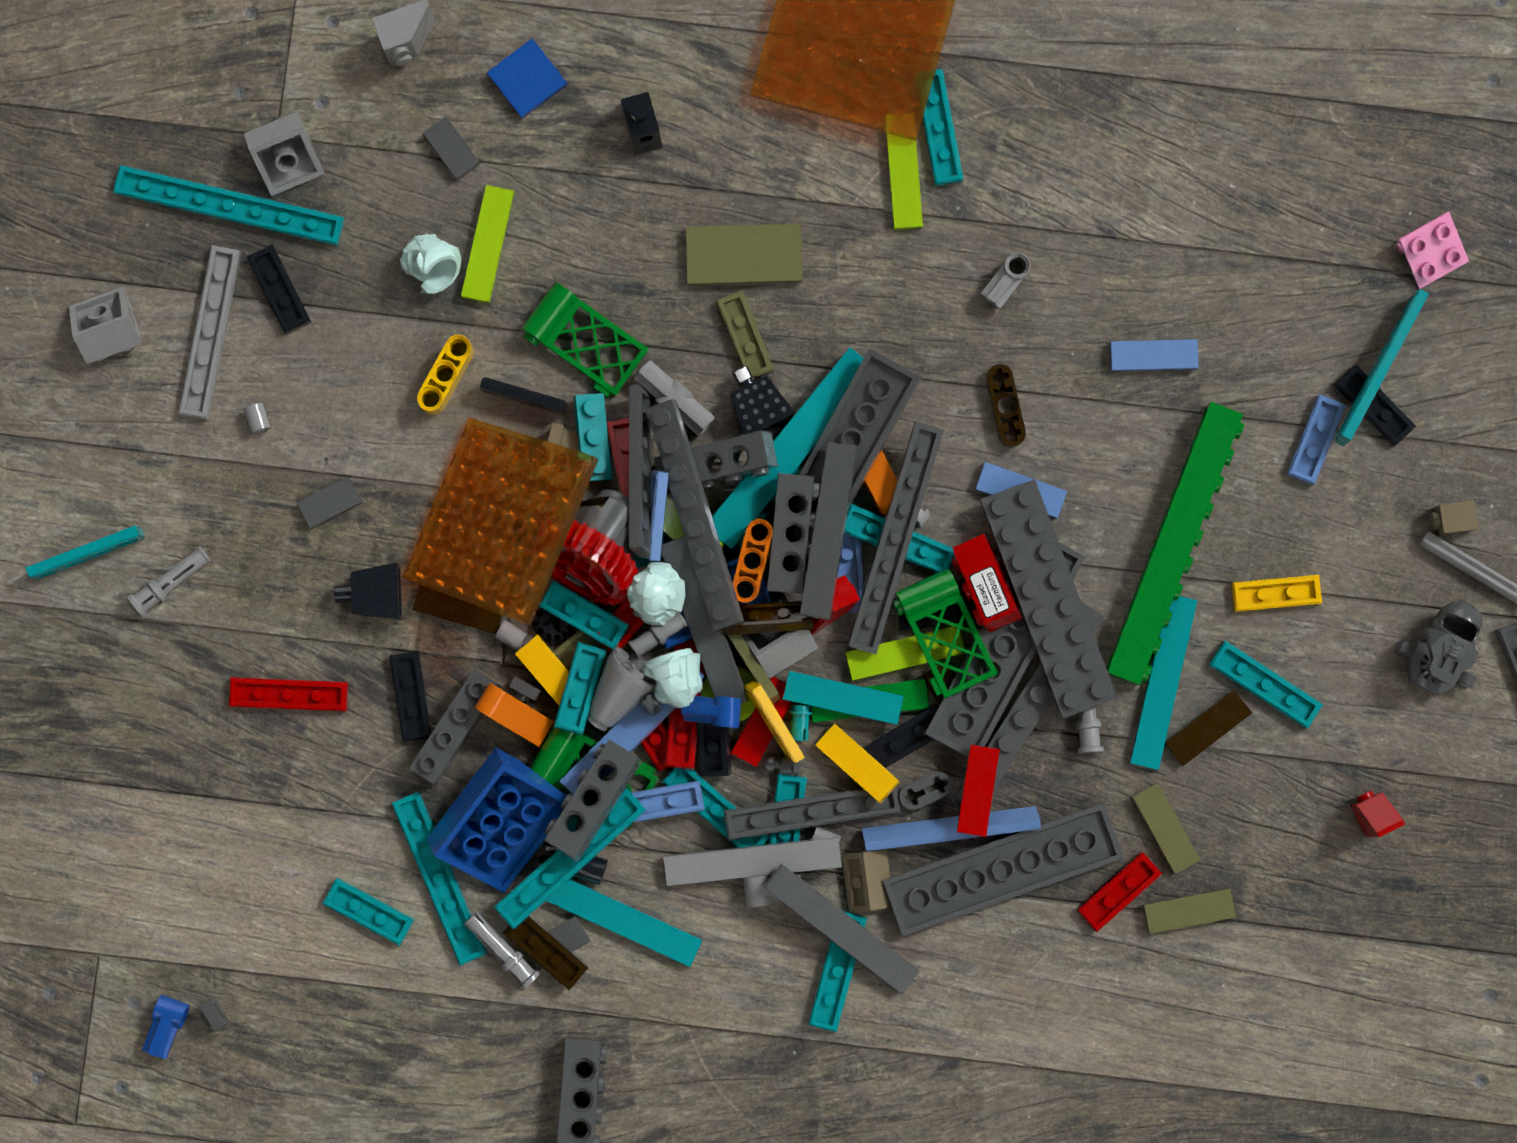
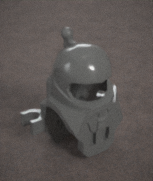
M1464 600L1450 602L1441 608L1434 622L1423 630L1415 646L1405 640L1402 643L1398 642L1393 653L1409 659L1407 663L1408 682L1436 696L1442 695L1454 687L1455 684L1465 689H1468V687L1472 688L1477 677L1465 672V670L1473 666L1479 654L1475 649V641L1482 627V615L1474 606L1466 603Z

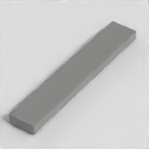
M211 245L178 413L180 416L209 421L242 253L240 250Z
M839 836L666 855L663 857L667 886L773 875L781 864L791 872L842 867Z

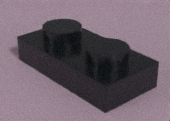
M697 722L700 777L731 775L729 727L712 726V723Z

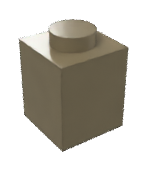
M1474 500L1441 504L1433 507V513L1430 514V523L1432 529L1436 530L1437 536L1471 532L1479 529Z

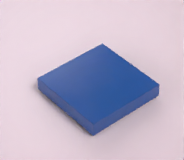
M533 38L487 72V75L521 119L525 118L568 85Z

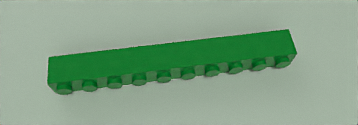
M1214 402L1206 405L1106 666L1109 676L1134 686H1139L1142 681L1147 682L1152 670V666L1148 665L1151 655H1157L1163 639L1159 638L1162 627H1168L1173 612L1169 611L1172 600H1178L1183 585L1179 583L1183 573L1188 574L1194 559L1190 557L1193 546L1198 547L1204 531L1200 530L1203 519L1208 520L1214 507V504L1210 503L1214 492L1218 493L1223 484L1224 477L1220 476L1224 465L1229 466L1235 450L1230 449L1234 438L1239 439L1244 429L1245 423L1241 422L1242 413Z

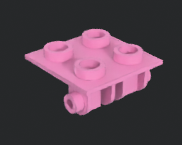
M1449 211L1401 237L1399 243L1395 244L1397 251L1400 254H1405L1419 289L1469 262Z

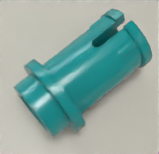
M792 705V710H789V713L792 714L790 734L795 741H808L809 715H812L810 706Z

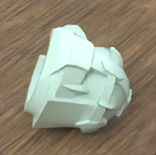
M435 234L417 235L403 249L400 263L406 274L414 276L423 282L420 293L434 294L445 290L454 282L459 274L461 255L458 247L438 239Z
M651 562L647 567H639L638 574L633 576V582L627 589L630 607L634 609V616L641 617L643 622L647 624L665 625L676 613L682 611L685 600V580L680 579L669 563Z
M690 648L659 656L647 661L645 664L644 674L649 678H654L656 681V687L654 688L655 697L664 704L667 703L672 705V707L678 708L687 707L694 700L695 695L702 689V679L699 675L700 653H693Z

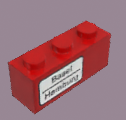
M985 534L953 547L952 549L956 557L951 560L957 574L963 573L966 583L962 584L968 600L973 599L977 608L972 611L978 625H984L989 632H992L1021 619L1022 617L991 543Z

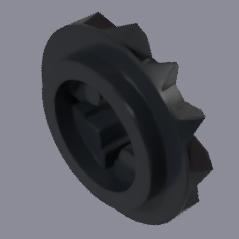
M537 605L532 615V626L536 635H539L543 641L550 644H561L575 634L577 628L563 620L559 622V629L561 631L559 633L553 625L543 626V624L551 619V613Z

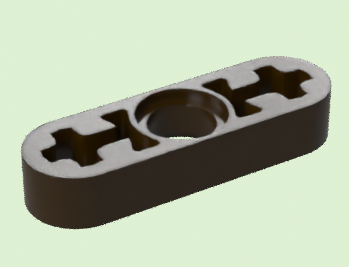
M996 364L988 371L986 383L999 440L1004 446L1014 448L1023 442L1026 430L1012 370L1004 364ZM996 371H1000L1001 375H1007V378L1003 381L1004 390L1010 388L1011 393L1003 392L995 396L994 391L999 392L1000 390L998 381L992 380V377L996 375ZM1000 399H1010L1014 404V410L1009 414L1000 412L998 409V401ZM1017 416L1018 421L1013 420L1012 427L1014 431L1019 430L1020 435L1016 437L1015 442H1012L1010 437L1005 438L1004 435L1009 430L1008 423L1001 424L1000 419L1008 420Z

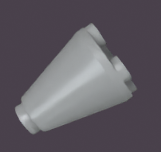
M615 647L608 656L587 717L588 721L596 728L606 731L608 727L615 725L639 705L641 700H645L647 698L646 694H652L655 691L656 681L654 678L646 676L643 671L647 662L644 657L638 658L635 652L628 655L619 647Z

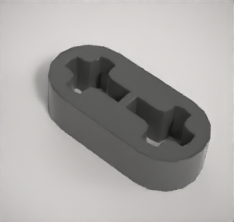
M943 772L929 774L905 785L899 792V801L906 809H919L947 796L952 790V781ZM938 776L939 780L945 779L947 785L943 786V793H939L938 790L928 793L926 787L934 784L933 778ZM910 788L913 792L922 789L924 791V795L917 798L916 805L904 800V797L908 795L907 790Z

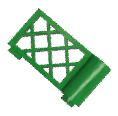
M557 282L553 283L521 328L525 332L522 337L535 347L539 343L547 347L596 382L593 388L600 393H604L606 397L610 393L614 396L617 395L649 350V348ZM579 307L590 315L591 326L574 328L573 316ZM594 318L602 324L595 325ZM570 321L571 329L564 330ZM608 327L613 331L615 343L598 345L596 329ZM592 330L595 346L578 348L575 332ZM572 333L575 349L562 351L554 345L559 335ZM617 335H619L626 341L618 342ZM631 344L640 350L634 360L622 362L619 346ZM616 346L618 363L602 365L599 349ZM596 350L598 366L589 368L583 366L580 363L579 352ZM575 353V354H576V360L573 359V358H572L571 356H569L568 354ZM630 365L627 371L624 373L623 366ZM619 367L621 379L615 387L604 381L602 369ZM599 370L600 377L594 374L592 371Z
M948 568L895 592L896 599L892 600L893 606L898 616L904 615L934 676L929 681L936 696L942 694L945 699L998 674L960 595L958 585ZM955 603L958 604L962 613L959 624L942 619L946 607ZM941 610L939 617L931 615ZM925 617L937 621L932 637L920 633L916 621ZM964 619L967 623L968 628L962 626ZM940 623L957 628L951 644L935 638ZM960 630L972 634L974 643L971 651L955 646ZM924 639L930 640V643H929V646H928V647H927V645H926ZM934 642L950 648L945 663L932 658L930 651ZM976 646L978 647L981 655L975 653ZM953 649L969 655L964 670L948 665ZM972 657L984 660L989 672L980 676L967 672ZM936 665L943 667L941 674ZM946 668L962 674L959 685L950 690H947L943 681ZM966 676L974 678L964 683Z
M553 727L532 762L530 769L550 784L570 794L571 792L560 780L572 769L570 767L576 758L578 762L580 761L579 752L584 743L594 747L597 742L583 734L581 736ZM644 762L641 763L634 774H641L650 779L645 790L653 789L659 779L654 775L656 769ZM629 782L627 788L632 793V789ZM590 795L584 800V803L589 806L596 804V802L591 800Z

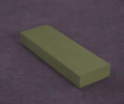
M743 290L717 299V306L741 367L748 366L754 379L773 372V365Z
M727 635L756 682L766 692L772 704L780 700L778 691L742 635Z
M1158 783L1131 796L1173 874L1200 861L1197 852Z
M1230 888L1143 904L1148 934L1236 918Z

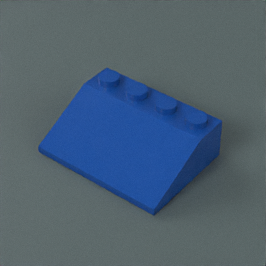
M495 747L428 836L427 840L435 857L505 893L547 837L545 830L554 818L557 820L563 812L561 805L567 796L521 761Z

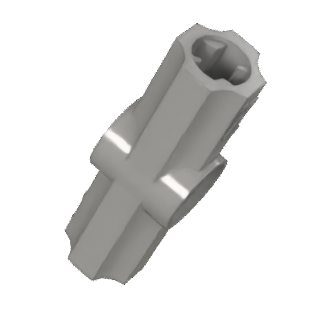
M651 360L634 377V380L656 399L657 404L670 399L676 400L683 424L698 437L715 420V417L693 398V394L676 379L672 380Z

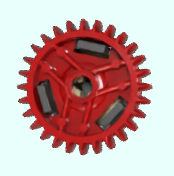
M602 490L596 498L580 501L568 518L563 520L559 518L545 525L538 535L533 549L538 564L542 565V570L549 572V578L556 579L558 583L587 600H593L595 604L601 602L603 605H616V603H622L627 599V589L633 582V576L638 573V569L635 567L636 563L633 560L636 554L629 549V498L613 490Z

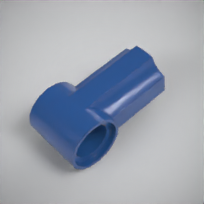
M695 696L689 706L682 708L681 713L683 714L684 721L712 723V726L739 728L742 699L715 696V698Z
M162 994L152 1013L153 1022L142 1050L155 1057L168 1058L178 1029L182 1028L187 1018L190 1005Z

